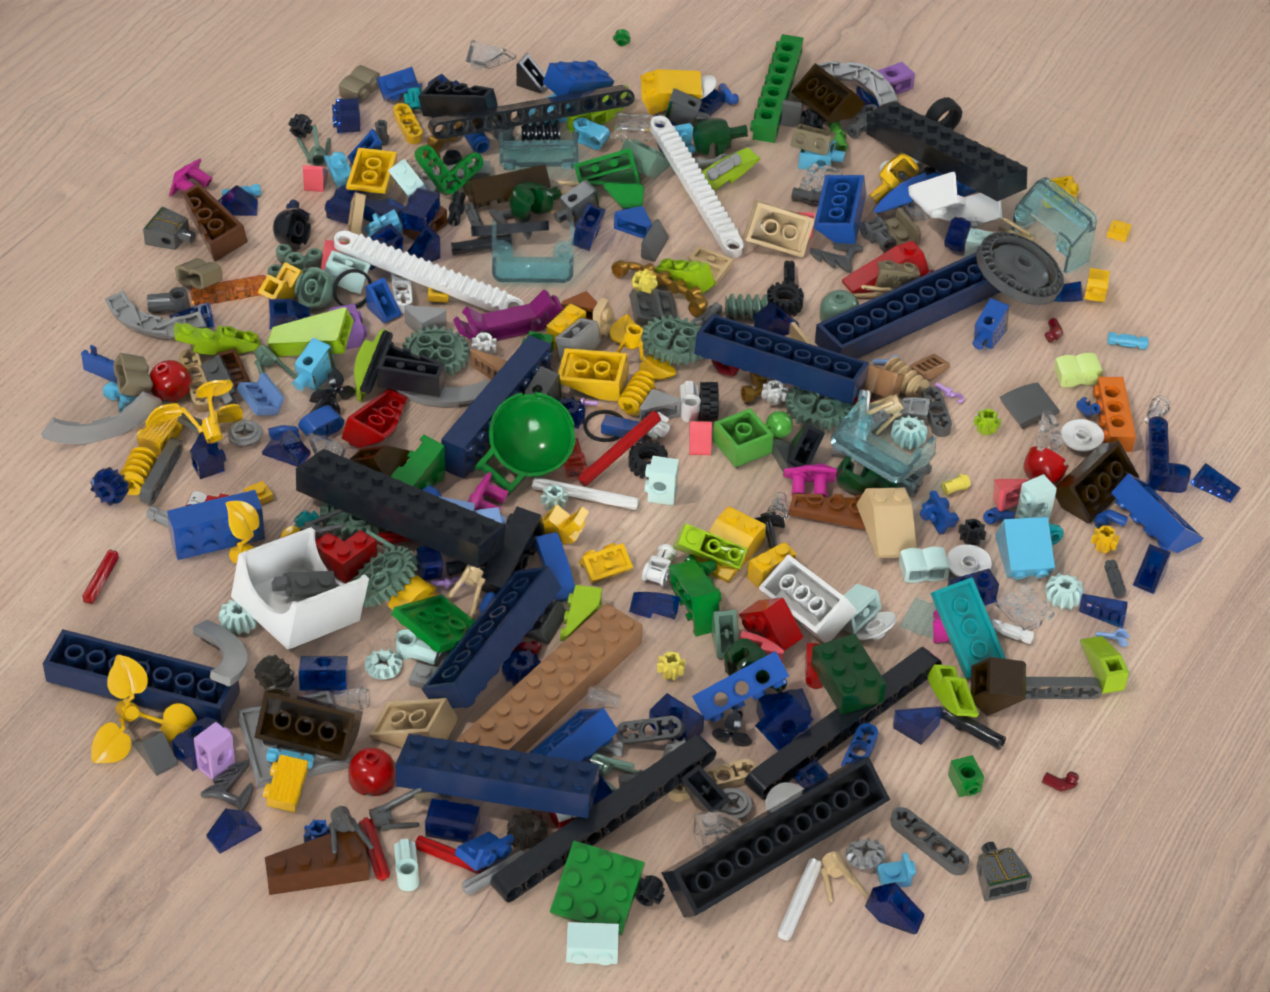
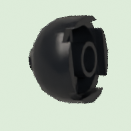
M289 208L281 211L273 223L275 239L280 244H288L292 249H300L301 247L299 246L302 243L306 245L311 232V223H307L306 217H309L303 209Z

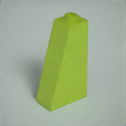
M347 307L339 308L272 327L267 344L277 357L300 356L311 339L315 338L330 345L332 354L345 353L354 320Z

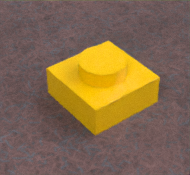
M1113 219L1108 229L1107 237L1126 243L1132 225Z
M427 287V301L448 303V294Z
M263 480L243 489V492L255 490L261 505L274 500L273 493Z

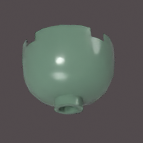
M310 267L308 268L309 271L305 274L301 273L295 284V295L298 296L299 304L310 309H322L334 300L333 284L335 280L331 274L323 269Z
M834 290L828 293L820 304V321L823 322L858 306L859 301L852 293L845 290Z

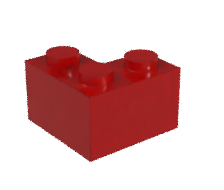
M362 530L346 541H342L330 532H327L315 541L319 556L327 570L334 571V576L344 583L359 574L357 570L363 569V564L369 563L370 558H376L378 554L376 540Z
M783 597L758 600L739 613L742 625L748 632L762 633L764 638L775 643L784 651L804 638Z

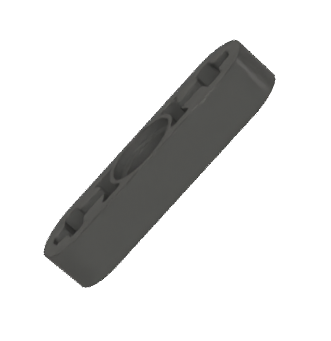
M930 386L924 389L922 393V398L930 399L927 419L934 435L946 437L951 432L952 421L941 391L936 387ZM937 409L940 410L942 413L935 414L932 412V410Z
M675 716L625 721L618 725L616 737L619 741L628 745L677 739L683 735L685 724ZM672 722L678 725V728L674 729V733L667 729L662 730V726L670 727ZM654 724L656 727L655 734L647 737L645 734L646 726ZM628 728L632 731H638L639 735L633 733L629 734L627 738L623 735V732H627Z

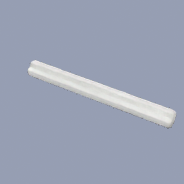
M538 477L534 478L532 488L543 491V489H547L551 485L563 487V493H568L570 497L636 510L639 506V499L635 497Z

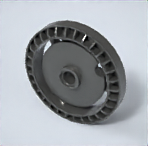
M995 232L986 236L977 249L976 259L983 275L995 288L1015 300L1032 305L1048 304L1057 298L1064 286L1063 273L1055 259L1044 248L1023 236L1008 232Z

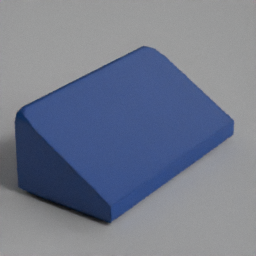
M606 414L601 424V433L622 438L639 421Z

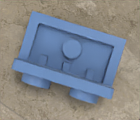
M266 373L260 374L258 382H239L238 392L255 415H278L284 401V396Z

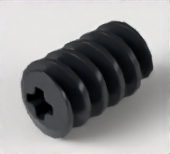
M548 120L546 125L542 121L538 125L531 123V125L525 124L521 126L522 144H524L525 139H527L529 144L532 143L533 139H535L536 144H539L541 139H543L544 144H547L548 139L551 140L552 144L555 143L556 139L560 143L559 121L555 120L554 125H552L551 120Z

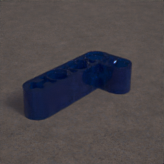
M1154 416L1149 419L1145 435L1146 483L1155 491L1185 492L1188 487L1191 469L1183 464L1169 463L1168 422L1162 417Z

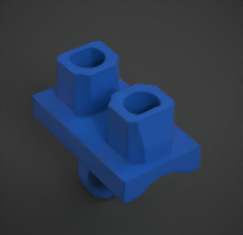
M930 491L929 499L922 504L920 516L925 521L930 520L938 534H944L948 527L956 526L959 517L956 513L949 512L950 503L947 498L940 497L937 491Z

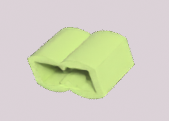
M1083 353L1077 356L1064 355L1055 359L1054 371L1061 387H1075L1080 384L1094 385L1097 384L1098 377H1102L1103 370L1095 353Z

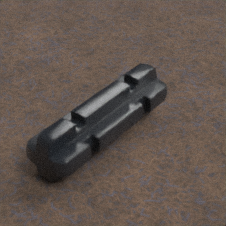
M786 260L784 262V281H786V284L792 282V286H794L795 263L792 260Z

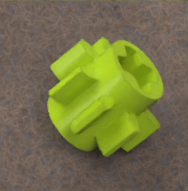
M984 409L978 411V416H975L973 425L977 426V431L981 434L990 435L997 432L1001 419L997 418L998 413L994 410Z

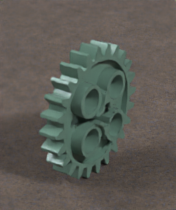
M662 315L660 320L655 317L653 322L648 321V324L644 325L641 337L644 345L643 350H648L647 355H654V360L660 358L661 363L669 361V365H672L673 362H676L680 366L681 362L689 365V361L695 364L696 359H702L701 356L694 354L697 332L702 326H695V321L689 323L687 317L681 320L679 315L676 319L672 315H669L667 319Z
M434 325L433 329L426 326L425 331L418 329V334L411 332V337H406V342L402 343L401 349L406 347L417 356L425 355L445 364V378L446 374L454 376V371L461 372V367L465 368L466 362H469V342L465 341V336L460 337L459 332L453 333V328L446 331L445 326L441 329H438L436 325Z
M794 386V388L789 389V393L786 395L785 408H787V414H791V419H796V424L803 422L804 426L805 423H808L815 428L819 427L823 431V427L831 430L832 426L839 428L840 423L845 425L846 420H851V415L854 414L855 400L852 404L843 403L838 399L821 396L819 393L802 390Z
M322 502L323 506L320 507V517L338 508ZM345 511L322 522L323 527L344 523L346 525L344 528L328 531L333 532L335 536L341 534L343 540L347 536H353L360 530L365 533L366 530H370L377 535L379 530H386Z
M394 546L391 551L386 548L383 554L378 552L376 558L371 557L369 563L363 564V569L357 570L359 575L354 576V580L361 578L362 575H366L369 578L363 604L365 608L369 605L373 608L377 603L381 606L384 600L389 602L391 596L397 597L398 591H404V585L411 583L409 578L415 577L414 571L418 570L416 566L418 561L407 547L403 548V546H400L397 549Z

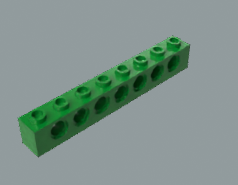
M782 34L780 41H776L775 52L772 54L768 74L765 76L761 97H759L757 108H755L754 120L751 121L750 131L753 132V140L775 143L781 125L783 100L788 101L801 59L803 37Z

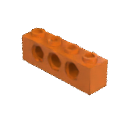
M1098 377L1097 385L1093 386V398L1097 399L1096 403L1100 406L1099 427L1103 429V443L1119 440L1125 452H1133L1136 434L1124 377Z

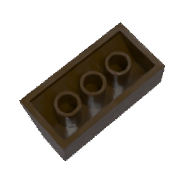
M816 63L791 91L792 94L829 123L854 118L866 104L851 89Z
M546 164L471 180L463 185V190L470 203H474V205L482 208L490 206L492 201H497V204L508 202V198H510L517 184L534 182L542 184L548 189L551 188Z
M1119 440L1100 444L1055 486L1057 488L1055 497L1062 509L1088 524L1116 499L1112 491L1128 473L1136 478L1139 475Z
M271 689L264 691L254 738L346 761L358 736L363 711Z

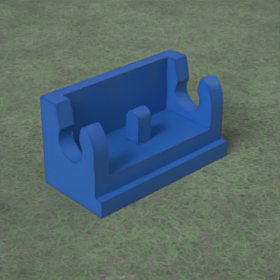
M90 345V354L85 349L81 352L84 370L117 383V377L114 373V360L97 354V348L93 345Z

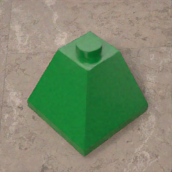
M604 183L605 191L622 209L643 206L644 185Z

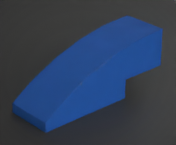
M922 173L912 177L890 191L875 207V214L914 203V200L909 196L908 187L928 180L927 174Z
M555 532L536 537V551L542 567L549 566L562 587L554 600L568 601L569 593H574L575 584L559 535Z

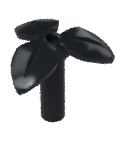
M333 367L328 374L329 384L332 386V389H325V391L330 393L331 396L329 397L336 399L338 393L342 399L351 398L355 394V389L349 385L341 387L344 382L343 375L338 369Z
M316 388V391L311 394L309 402H314L316 405L310 413L325 405H331L339 415L341 411L337 401L329 397L331 394L327 391Z
M774 511L764 512L760 514L761 517L754 518L766 524L765 533L769 549L778 545L773 526L785 528L784 519L780 515H776Z
M737 709L733 710L724 722L728 730L717 728L712 731V736L722 743H726L729 738H732L736 746L742 747L752 744L751 738L746 733H738L742 726L743 712Z

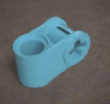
M577 118L573 122L575 132L572 138L576 143L588 146L593 150H599L610 138L609 129L603 125L589 121L586 118Z

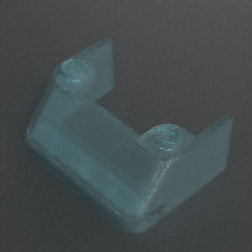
M1043 177L1037 180L1016 205L1013 222L1025 228L1038 221L1057 235L1056 247L1060 253L1066 256L1063 272L1067 274L1089 262L1097 219L1089 208L1049 178ZM1013 227L1011 228V230H1013V231H1015V232L1018 231V230H1016V229L1013 228Z
M492 220V275L495 280L499 282L566 283L572 279L574 266V221H570L569 241L558 242L554 246L553 257H513L512 245L507 241L497 240V220Z

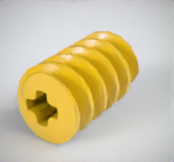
M646 371L635 372L617 402L618 406L630 416H638L640 414L641 405L651 390H656L653 375Z
M145 447L133 448L118 476L117 484L119 488L127 494L139 495L144 482L157 461V455Z

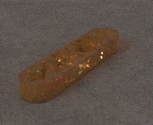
M257 275L218 282L203 289L194 287L191 290V301L196 306H205L259 296L261 294L258 291L267 276ZM238 287H245L246 289H244V290H237L236 288H238ZM225 291L223 294H217L216 292Z

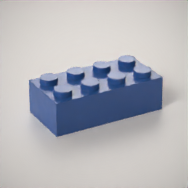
M252 490L168 510L170 538L177 560L237 546L238 542L243 541L236 538L230 530L228 510L225 504L229 501L246 502L253 506L258 513L259 527L253 531L254 536L247 543L265 539L263 512L256 491Z

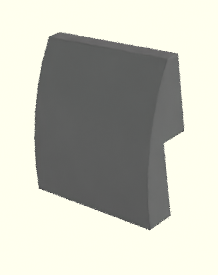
M656 288L653 289L651 294L632 289L629 297L635 323L647 325L648 321L653 322L655 317L660 320L662 315L666 319L669 318V315H672L675 319L677 318L673 293Z
M1038 382L1021 386L1000 396L1001 402L1022 429L1038 419L1043 423L1060 413L1058 407Z

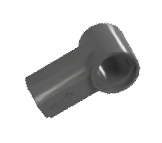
M175 287L169 293L147 294L149 312L172 310L175 314L182 315L191 308L187 290L183 287Z

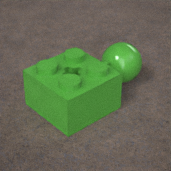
M749 408L714 422L713 442L736 468L771 454L773 437L784 438L788 436L792 431L793 421L786 412L775 411L767 417L766 424H764L755 412Z

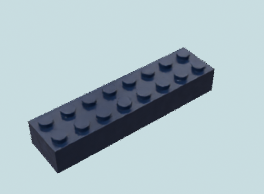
M712 314L699 329L696 336L694 354L704 359H711L721 362L723 365L734 366L742 371L759 374L764 378L775 379L783 384H790L802 390L819 393L821 396L838 399L843 403L852 404L859 391L866 384L869 362L719 315Z
M529 335L443 436L441 444L444 445L446 472L465 479L470 472L472 473L475 470L477 463L491 448L489 427L498 406L507 398L522 393L524 395V391L541 366L553 371L551 369L553 358L551 343Z
M549 566L519 570L513 573L422 687V691L428 699L447 698L452 709L468 708L475 703L476 697L487 687L490 679L499 672L501 665L510 658L511 652L522 642V638L533 628L535 621L544 614L546 607L556 598V594L562 588Z
M62 629L42 663L46 682L121 701L124 699L117 698L110 693L107 679L116 655L129 657L144 668L148 678L146 689L142 693H134V699L131 702L138 706L162 712L172 704H184L193 710L198 721L208 724L217 722L221 726H223L240 693L239 680L230 687L211 680L210 673L215 669L214 667Z
M408 734L396 762V787L408 789L421 788L422 791L583 818L589 817L599 782V764Z

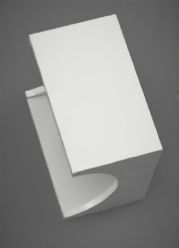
M310 527L239 553L231 598L289 650L359 622L369 578L366 575H362L361 578L346 584L341 583L335 578L336 588L316 596L290 597V594H286V591H273L271 583L274 577L283 576L284 573L328 571L317 551L315 530Z

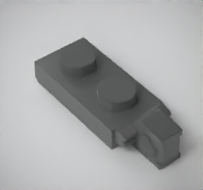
M217 355L202 364L201 367L208 382L231 380L233 383V387L229 392L215 396L220 403L224 401L225 405L237 404L233 394L237 393V387L222 357Z
M334 571L284 573L283 576L274 577L271 583L273 591H286V594H290V597L316 596L336 588Z

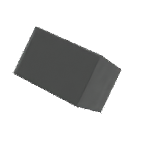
M783 100L781 125L795 127L800 124L802 113L805 109L803 104Z
M152 731L132 742V745L156 776L178 765L163 731Z

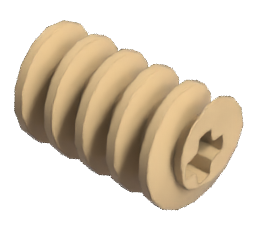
M899 356L892 357L884 367L886 370L905 375L900 392L906 395L907 398H919L922 396L923 390L929 386V381L923 379V376L918 374L916 370H912V367L906 365V362L901 360Z

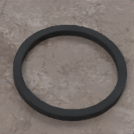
M349 269L336 278L333 284V297L340 306L344 304L338 300L336 294L339 281L347 274L360 273L366 277L368 284H371L370 277L364 271ZM366 297L355 305L356 309L366 303Z
M597 410L585 418L584 431L591 439L599 442H612L620 438L617 436L600 438L591 434L587 429V423L592 417L599 414H610L624 418L619 413L612 410Z

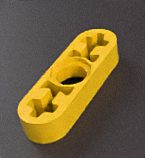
M405 103L394 105L393 117L405 140L410 144L421 143L423 140V130L410 106Z

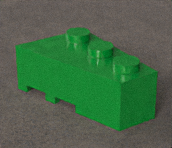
M631 148L574 164L579 183L587 180L592 186H604V183L642 185Z
M425 434L420 438L422 443L415 452L411 450L407 455L410 459L403 468L399 466L391 476L421 490L430 485L434 487L446 475L444 445Z
M695 560L670 565V585L680 606L685 605L688 611L685 614L687 621H693L695 637L711 633L713 612L720 611L719 602L722 600L719 588H715L712 579L706 576L703 567H700Z

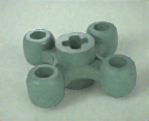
M280 244L276 248V258L279 262H286L302 270L304 274L309 271V269H306L308 266L318 267L322 264L323 254L318 248L309 249L305 256L299 252H292L288 244ZM271 265L268 268V274L276 278L283 265Z

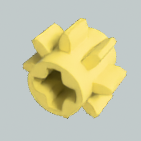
M644 269V271L639 270L632 278L633 288L651 294L653 289L657 287V279L655 275H652L653 271Z
M667 651L663 657H658L657 673L662 672L663 679L675 680L679 675H684L685 659H680L679 653Z

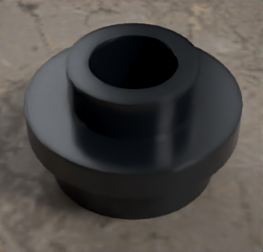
M448 150L443 156V163L447 166L457 164L462 160V156L457 150Z

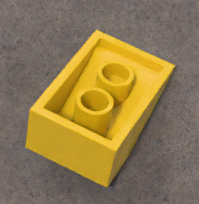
M657 69L640 75L641 98L650 115L667 110L674 88L697 99L703 97L702 75L700 71Z
M358 148L346 189L386 194L395 181L388 170L397 164V152Z
M565 348L558 371L560 383L599 400L618 401L625 388L629 373L627 353Z
M728 506L715 520L709 533L747 548L741 565L742 568L764 544L766 524ZM695 557L698 562H707V560ZM716 563L717 569L711 575L729 583L740 570Z

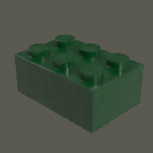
M856 634L813 646L811 666L841 715L884 702L886 682Z

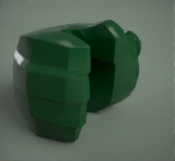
M721 118L699 121L693 129V142L696 151L700 154L708 155L710 145L715 143L716 157L724 154L726 149L731 148L732 139L748 137L746 124L729 128L727 121Z
M534 182L517 184L510 196L509 205L511 213L521 222L527 218L530 210L535 214L548 213L553 208V201L561 198V190L558 187L548 190L544 185Z
M851 452L844 457L836 468L835 478L837 485L853 494L862 495L866 488H899L898 484L882 477L884 467L880 465H864L860 476L853 473L855 464L852 463L854 454Z
M747 638L739 639L734 644H731L724 654L725 672L730 676L737 669L739 671L768 654ZM760 670L756 674V679L759 683L765 684L769 681L770 675L766 670ZM787 683L776 689L773 685L770 688L781 694L785 690Z

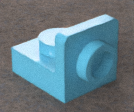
M690 123L675 126L679 137H682V142H685V147H688V151L691 154L695 153L696 148L692 145L693 126Z
M902 853L901 861L883 863L876 866L881 889L887 890L911 886L912 877L916 875L914 861H910L908 853Z

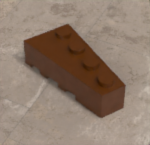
M200 183L182 192L187 211L214 262L248 242L244 225Z
M350 830L347 832L336 831V854L332 853L330 833L266 856L265 866L269 895L369 880L368 860L364 841L355 830L354 832Z

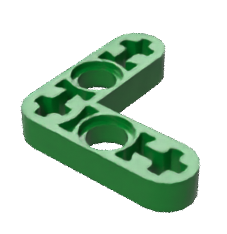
M420 146L414 153L416 161L443 195H450L456 192L482 168L484 163L479 153H470L449 171L431 146ZM423 151L427 152V154L425 155L426 158H423L422 156L424 154ZM474 158L476 160L474 162L475 165L467 167V165H470L472 163V159ZM434 165H437L440 169L438 176L433 173ZM459 168L464 171L463 179L457 176ZM453 180L454 182L449 185V189H446L447 182Z

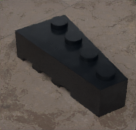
M437 78L418 95L423 117L435 118L498 106L494 88L477 85L469 88L465 83L454 85L453 81L448 80L445 83H441V80Z
M518 506L514 513H510L506 522L504 547L487 561L485 568H481L484 572L482 578L485 579L481 591L498 594L515 571L526 569L529 555L534 556L537 552L536 537L545 535L541 514Z

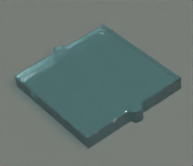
M915 598L900 627L915 632L916 635L920 634L933 639V612L936 610L935 604Z

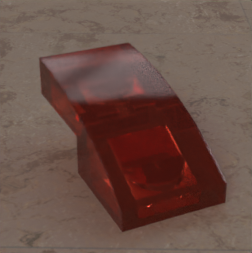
M576 438L571 455L562 465L567 478L577 477L587 469L585 456L581 452L578 438Z

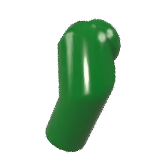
M689 555L684 560V562L695 560L700 567H703L706 576L713 574V571L717 569V564L713 560L698 562L693 555Z

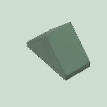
M737 610L713 612L711 634L717 658H723L731 644L739 640Z

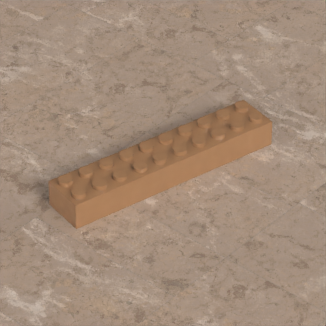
M604 604L455 741L526 752L642 643L643 625L612 605Z

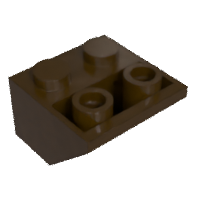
M385 445L361 449L349 460L391 477L399 466L403 467L409 459L407 455L410 450Z
M989 657L971 665V695L976 707L986 716H989L1026 700V663L1020 660Z

